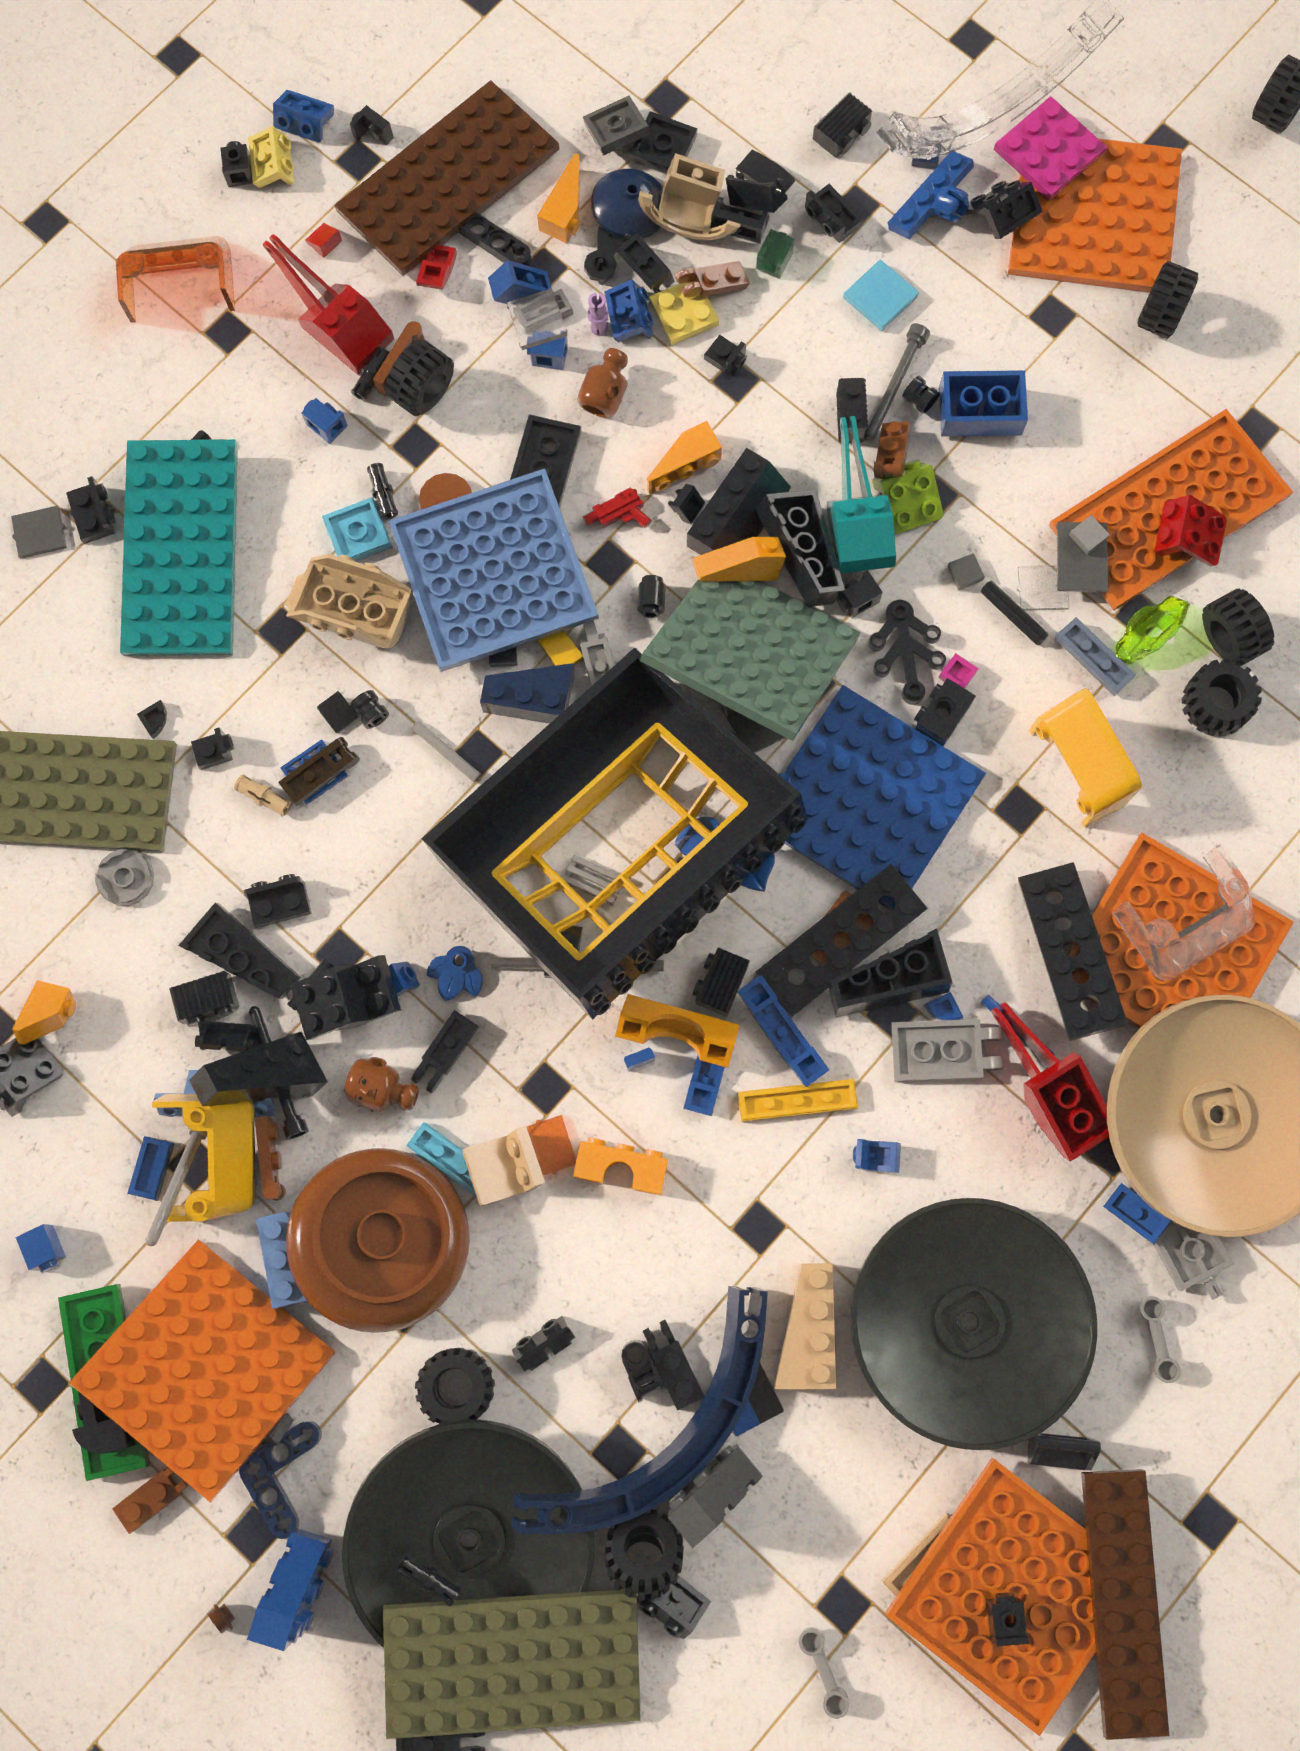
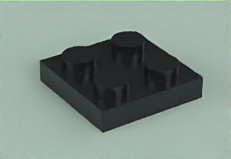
M650 111L645 120L649 126L650 134L635 141L629 153L630 160L667 173L675 153L685 157L688 156L698 135V128Z

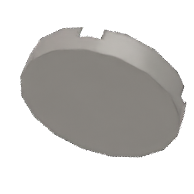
M127 849L111 852L103 858L95 876L98 892L104 899L117 906H130L139 903L149 894L154 881V872L149 861L142 854Z

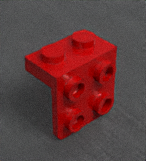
M1190 494L1166 501L1162 510L1154 552L1160 556L1184 551L1210 567L1216 566L1219 562L1227 519L1225 515Z

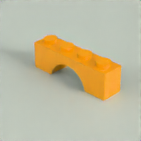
M627 994L619 1016L615 1037L644 1044L656 1037L676 1038L692 1046L701 1061L728 1068L740 1025Z

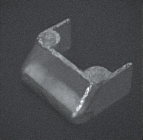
M1221 844L1203 856V859L1219 880L1218 893L1225 903L1215 911L1179 933L1165 919H1155L1144 925L1129 901H1126L1112 912L1152 973L1160 980L1174 979L1248 933L1254 927L1255 916L1249 885Z

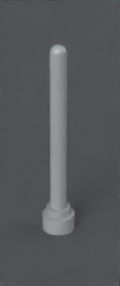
M190 1129L189 1134L191 1136L145 1239L148 1246H155L199 1145L207 1137V1131H193Z

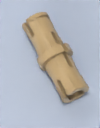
M244 774L237 779L234 785V790L253 799L256 805H264L282 817L291 808V800L275 793L267 784L261 785Z

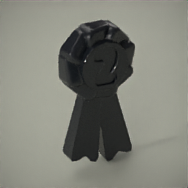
M598 227L597 250L589 253L584 262V271L590 280L603 283L614 277L617 262L613 256L617 252L616 250L625 242V238L613 235L609 239L610 233L602 227Z

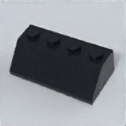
M746 447L687 532V547L703 555L751 537H758L764 526L755 511L756 507L766 494L789 492L791 486L770 461Z

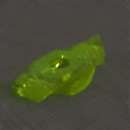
M1168 596L1156 606L1141 608L1131 617L1122 639L1117 642L1116 656L1128 666L1161 649L1168 640L1176 635L1189 612L1190 603L1175 596ZM1150 627H1158L1162 630V633L1157 637H1150L1145 632Z

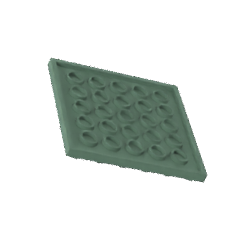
M697 580L644 650L640 661L793 741L858 640L861 632L813 607H808L800 600L762 581Z

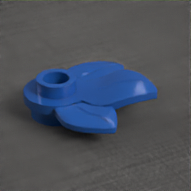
M465 946L451 948L446 955L435 957L428 966L426 975L430 978L439 979L438 991L444 1001L455 998L462 989L473 996H478L481 991L482 973L474 965L472 951ZM456 955H461L464 958L463 965L460 966L455 963Z

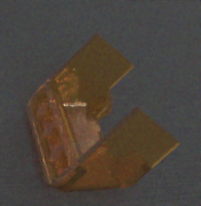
M220 236L141 244L131 246L120 254L116 260L118 301L130 323L136 322L134 277L140 274L199 267L207 269L218 268L220 290L229 310L235 311L231 250L227 241Z

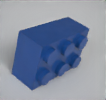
M1025 370L943 371L939 384L941 436H1019L1023 434L1028 422Z

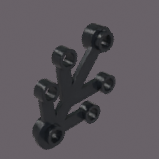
M901 599L894 600L886 609V623L879 632L873 633L870 636L869 647L873 651H881L885 647L886 639L895 628H897L898 639L886 655L875 662L873 672L877 677H886L890 672L892 664L901 654L906 684L902 690V698L906 703L916 705L923 700L925 687L918 681L913 653L928 662L930 668L934 670L943 668L946 656L941 651H931L911 637L908 626L923 635L924 640L929 644L939 641L941 630L938 626H928L915 617L913 607L909 602ZM902 609L904 610L905 614L899 616L896 614L895 610ZM934 631L937 637L931 638L927 632ZM878 638L882 641V644L875 645L872 640ZM939 657L942 663L935 664L932 658ZM883 664L887 667V670L881 672L877 669V666ZM916 687L919 693L912 694L909 688Z

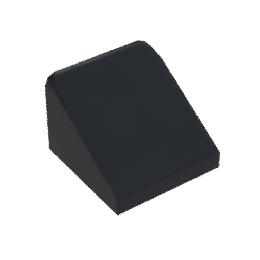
M339 691L317 706L320 714L336 734L358 718V715Z

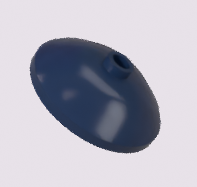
M629 168L614 170L604 175L596 183L591 196L592 213L599 225L612 235L630 239L637 233L641 238L648 237L656 233L661 227L654 223L640 207L638 201L639 193L642 191L653 195V204L659 211L664 187L656 178L644 171Z

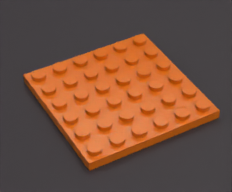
M1099 139L1107 146L1105 153L1050 201L1034 187L1043 212L1012 232L1007 274L1150 293L1163 264L1167 261L1171 262L1182 149ZM1019 174L1020 182H1028Z
M1142 832L1136 838L1092 913L1126 1019L1139 1029L1164 1009L1192 998L1210 995H1235L1251 998L1294 921ZM1074 944L1067 956H1077L1080 953L1079 947ZM1076 971L1072 975V980L1077 984H1084L1089 980V976L1084 971Z
M198 1239L69 1383L202 1497L212 1503L335 1355V1351L283 1308L272 1309L271 1299Z
M991 1458L884 1614L1040 1736L1096 1652L1086 1529L997 1460ZM1008 1592L1014 1593L1015 1597L1023 1601L1029 1644L997 1646L990 1639L986 1599H995V1594ZM1013 1615L1006 1616L1005 1624H1012L1014 1622Z

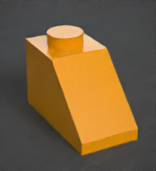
M39 980L36 981L12 1028L18 1043H29L64 1027L68 1017L71 1018L76 1009V1001H74L70 988Z

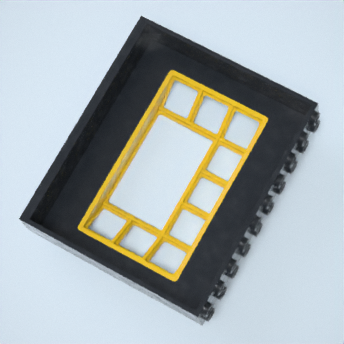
M633 648L421 838L436 860L592 1020L597 1015L604 1014L610 1008L611 1002L619 995L627 993L633 986V982L641 974L648 973L654 967L655 961L663 954L671 952L675 948L677 941L685 933L692 932L702 917L707 913L715 911L720 905L721 900L728 893L735 892L745 877L750 873L758 871L764 860L771 853L778 852L783 847L785 840L793 833L801 831L808 820L801 793L669 677L641 662L642 654L636 648ZM659 737L663 738L680 754L679 759L661 784H658L640 767ZM688 762L709 780L707 786L690 810L684 808L668 793ZM635 774L672 808L681 819L588 903L541 857L630 775ZM718 788L738 808L711 832L696 818ZM687 826H691L704 840L677 863L664 850V847ZM657 856L671 870L644 894L630 879L652 858ZM531 864H535L553 882L525 897L506 877ZM621 887H624L637 901L612 925H609L596 910ZM558 891H563L580 910L555 924H551L533 904ZM586 918H590L603 933L586 949L579 952L560 932Z

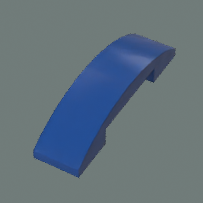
M762 975L737 991L764 1034L805 1087L829 1071V1068L813 1046H810L779 1003L778 997Z

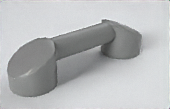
M1154 1296L1146 1297L1141 1301L1139 1311L1148 1320L1157 1360L1154 1364V1373L1162 1382L1173 1383L1180 1377L1181 1369L1179 1364L1169 1357L1160 1319L1165 1315L1166 1308L1161 1299Z
M808 1627L800 1634V1649L806 1655L813 1656L826 1690L823 1702L826 1714L834 1719L842 1718L848 1712V1695L844 1689L837 1686L823 1651L824 1634L818 1628Z

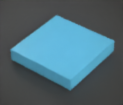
M879 259L844 292L843 298L880 331H883L918 297L919 292L885 262Z
M373 497L322 516L337 557L346 555L356 562L393 548Z

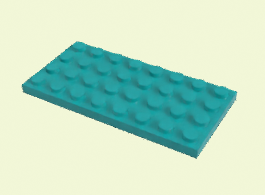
M236 439L127 440L120 653L123 656L233 655L238 442Z

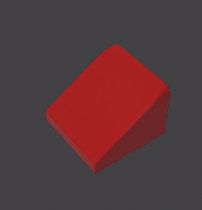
M323 223L305 239V242L324 258L342 242V238L336 228Z

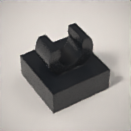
M685 484L683 489L676 490V499L674 502L669 501L668 505L679 515L683 522L691 524L704 506L705 501L693 485Z

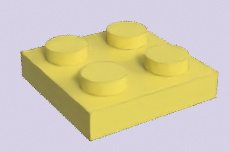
M693 282L680 283L649 296V303L670 345L719 326V318L707 296L689 298L683 296L682 288Z

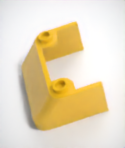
M1084 688L1037 717L1029 730L1031 735L1037 733L1041 740L1045 739L1048 743L1054 741L1081 788L1077 805L1083 814H1087L1081 822L1083 827L1124 808L1141 790L1142 782L1139 774L1094 696L1088 689Z
M165 1094L154 1100L152 1108L182 1107L183 1121L189 1129L193 1131H207L209 1190L193 1192L187 1198L185 1205H173L167 1222L205 1221L247 1211L256 1200L253 1101L244 1100L235 1104L202 1107L196 1094Z

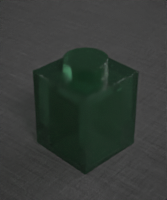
M770 229L757 254L756 269L780 279L793 255L795 239L784 232Z

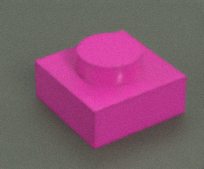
M955 653L938 678L944 682L948 678L961 687L966 688L979 668Z

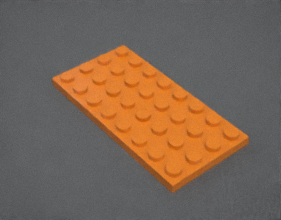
M1225 409L1051 520L1049 527L1057 536V522H1083L1092 515L1099 523H1107V532L1110 534L1107 539L1109 588L1107 593H1100L1115 611L1195 559L1184 551L1160 556L1154 552L1164 502L1190 494L1225 515L1227 523L1223 537L1224 540L1289 498L1293 491L1230 412Z

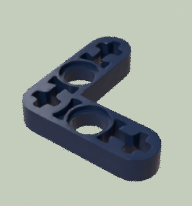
M313 1421L302 1422L285 1433L279 1442L285 1444L289 1450L288 1457L284 1461H278L274 1458L273 1448L275 1445L266 1444L252 1453L239 1469L240 1478L273 1536L278 1539L288 1538L291 1532L298 1529L300 1520L275 1472L319 1444L322 1438V1431L320 1426ZM303 1427L306 1430L312 1429L314 1431V1434L311 1436L312 1443L310 1444L307 1440L299 1443L296 1447L300 1451L296 1453L295 1445L288 1436L291 1435L292 1440H295L302 1436ZM250 1461L253 1464L259 1463L261 1465V1468L258 1470L261 1480L267 1476L270 1480L260 1485L257 1489L254 1484L260 1481L255 1474L249 1475L247 1472L251 1467ZM267 1487L273 1488L277 1493V1500L273 1505H267L262 1501L261 1493ZM282 1503L285 1508L279 1511L284 1519L289 1517L292 1522L288 1525L289 1532L285 1528L281 1530L278 1528L277 1524L281 1520L277 1513L273 1514L272 1517L269 1514V1511L278 1508Z

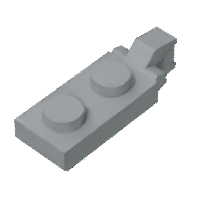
M594 621L583 624L586 638L580 639V647L591 686L614 666L608 639L604 633L597 634Z

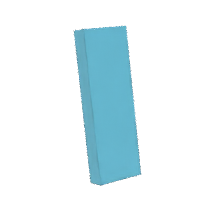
M423 1122L406 1146L477 1198L462 1153L463 1150Z

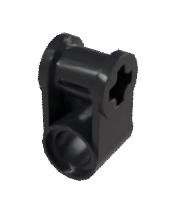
M640 1340L627 1342L622 1348L621 1357L637 1401H643V1397L658 1390L665 1391L666 1387L656 1364L654 1365L646 1345ZM635 1346L642 1349L644 1357L640 1362L632 1363L627 1359L626 1352L631 1347Z

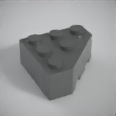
M738 1444L733 1449L730 1445L725 1447L716 1456L718 1462L710 1469L706 1466L694 1478V1483L688 1489L683 1488L669 1498L668 1518L692 1548L700 1543L724 1520L726 1515L725 1508L728 1507L730 1511L734 1509L747 1495L746 1493L749 1490L747 1487L750 1484L754 1486L763 1477Z

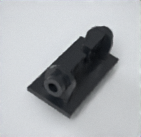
M210 1021L198 1022L199 1035L195 1037V1047H200V1050H221L222 1047H226V1051L243 1052L258 1046L257 1025Z
M563 1316L558 1319L547 1321L541 1327V1330L534 1335L522 1338L518 1341L516 1347L512 1349L516 1362L520 1364L524 1372L529 1369L533 1371L549 1360L544 1349L549 1347L552 1353L556 1355L571 1345V1341L576 1337L571 1329L568 1328Z

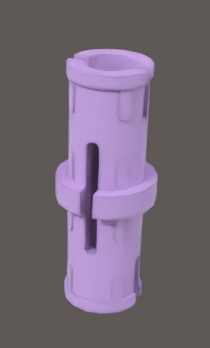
M596 292L592 293L588 298L589 308L587 315L588 320L591 322V332L597 335L598 329L599 336H602L608 329L606 321L609 314L605 306V296L599 293V299H597Z

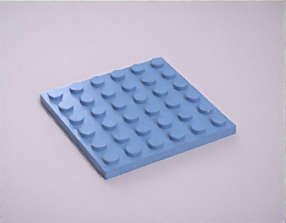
M545 469L389 520L440 672L599 619Z

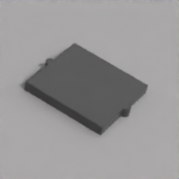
M58 505L11 516L14 530L12 538L16 541L18 557L20 559L67 548L64 535L66 526L62 523Z

